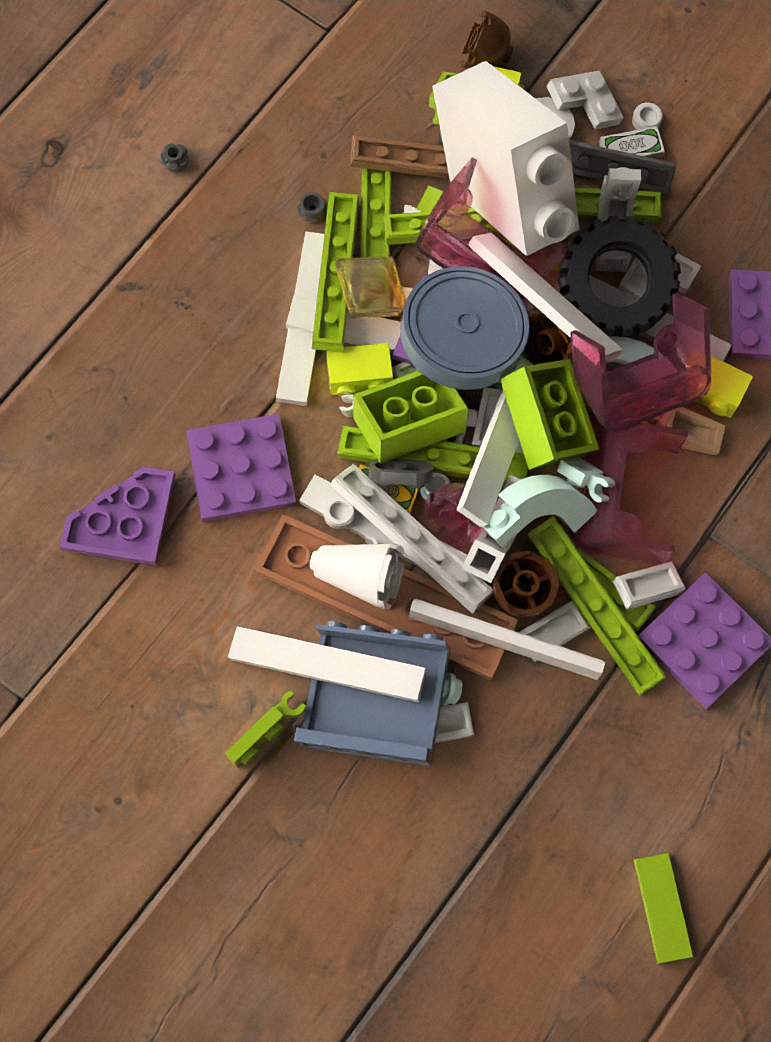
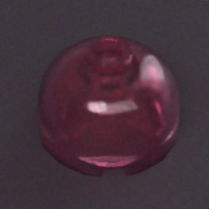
M447 483L429 494L425 502L428 520L434 518L435 523L440 527L434 529V531L443 541L455 548L469 545L483 530L482 527L456 510L466 483Z

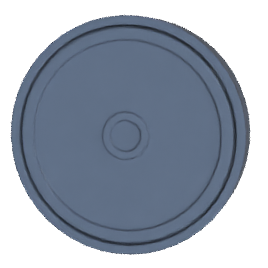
M466 266L443 268L419 281L406 300L400 325L402 345L412 364L432 381L446 387L461 390L480 389L491 386L511 373L520 360L529 335L528 314L516 291L498 276L482 269Z

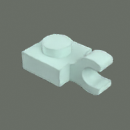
M582 458L563 459L559 463L557 472L567 477V482L580 488L586 485L589 488L591 498L596 502L609 501V497L602 492V485L614 487L615 481L610 477L603 476V471Z

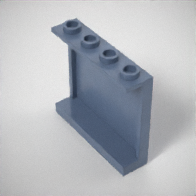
M328 621L327 625L316 624V630L320 633L318 643L320 645L424 667L427 673L419 703L311 679L302 728H296L294 742L303 748L431 767L451 650L447 642L443 640V637L435 634H423V638L410 636L409 632L398 629L391 630V633L378 632L377 628L367 625H360L359 629L347 628L346 624L336 621Z

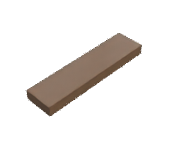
M353 135L351 167L450 179L444 146Z

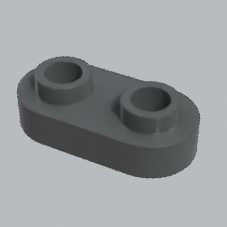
M378 459L369 463V479L382 487L400 484L408 485L411 488H422L427 483H430L433 478L432 464L423 460L392 459L380 464Z

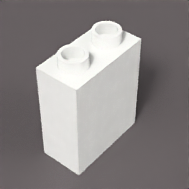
M487 61L432 86L451 189L526 256L552 243L560 242L568 235L579 230L567 122Z

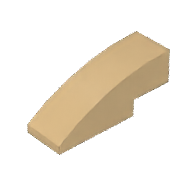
M638 394L627 400L620 429L673 447L717 455L720 451L725 425L675 403L663 405Z

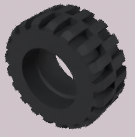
M615 215L609 216L605 221L598 219L592 222L590 227L587 229L583 228L576 235L575 239L570 242L560 264L558 274L559 293L608 337L632 338L651 329L672 307L675 295L680 287L681 281L678 280V275L681 273L680 263L675 261L677 252L674 246H668L666 243L668 237L662 231L658 234L652 229L654 224L645 221L644 224L636 222L637 217L634 216L619 219V216ZM615 250L627 252L635 256L644 266L648 278L647 287L642 297L635 303L625 307L611 306L601 301L592 291L589 282L590 269L594 261L605 252Z

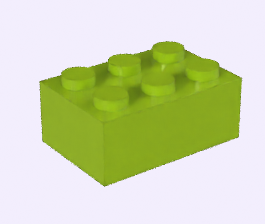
M570 359L524 366L500 379L529 470L559 464L563 459L580 458L599 450Z
M420 371L353 394V418L380 464L466 432L468 408L456 389L438 384Z

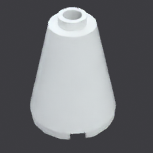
M397 544L322 545L318 551L312 553L310 569L314 570L316 578L380 609L388 610L392 606L387 603L389 598L396 599L400 588L404 563L398 562V553L404 555V549L402 545Z

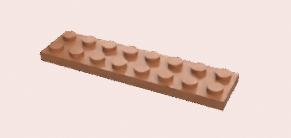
M282 514L254 569L255 574L385 633H391V630L398 629L409 632L410 636L423 638V634L439 635L443 637V640L447 642L451 649L449 662L488 680H492L505 649L409 618L413 599L437 605L512 631L518 619L485 604L472 614L440 584L407 569H403L402 580L396 599L389 598L387 602L392 605L391 608L388 610L380 609L316 578L314 570L310 569L312 553L318 551L322 545L351 544Z

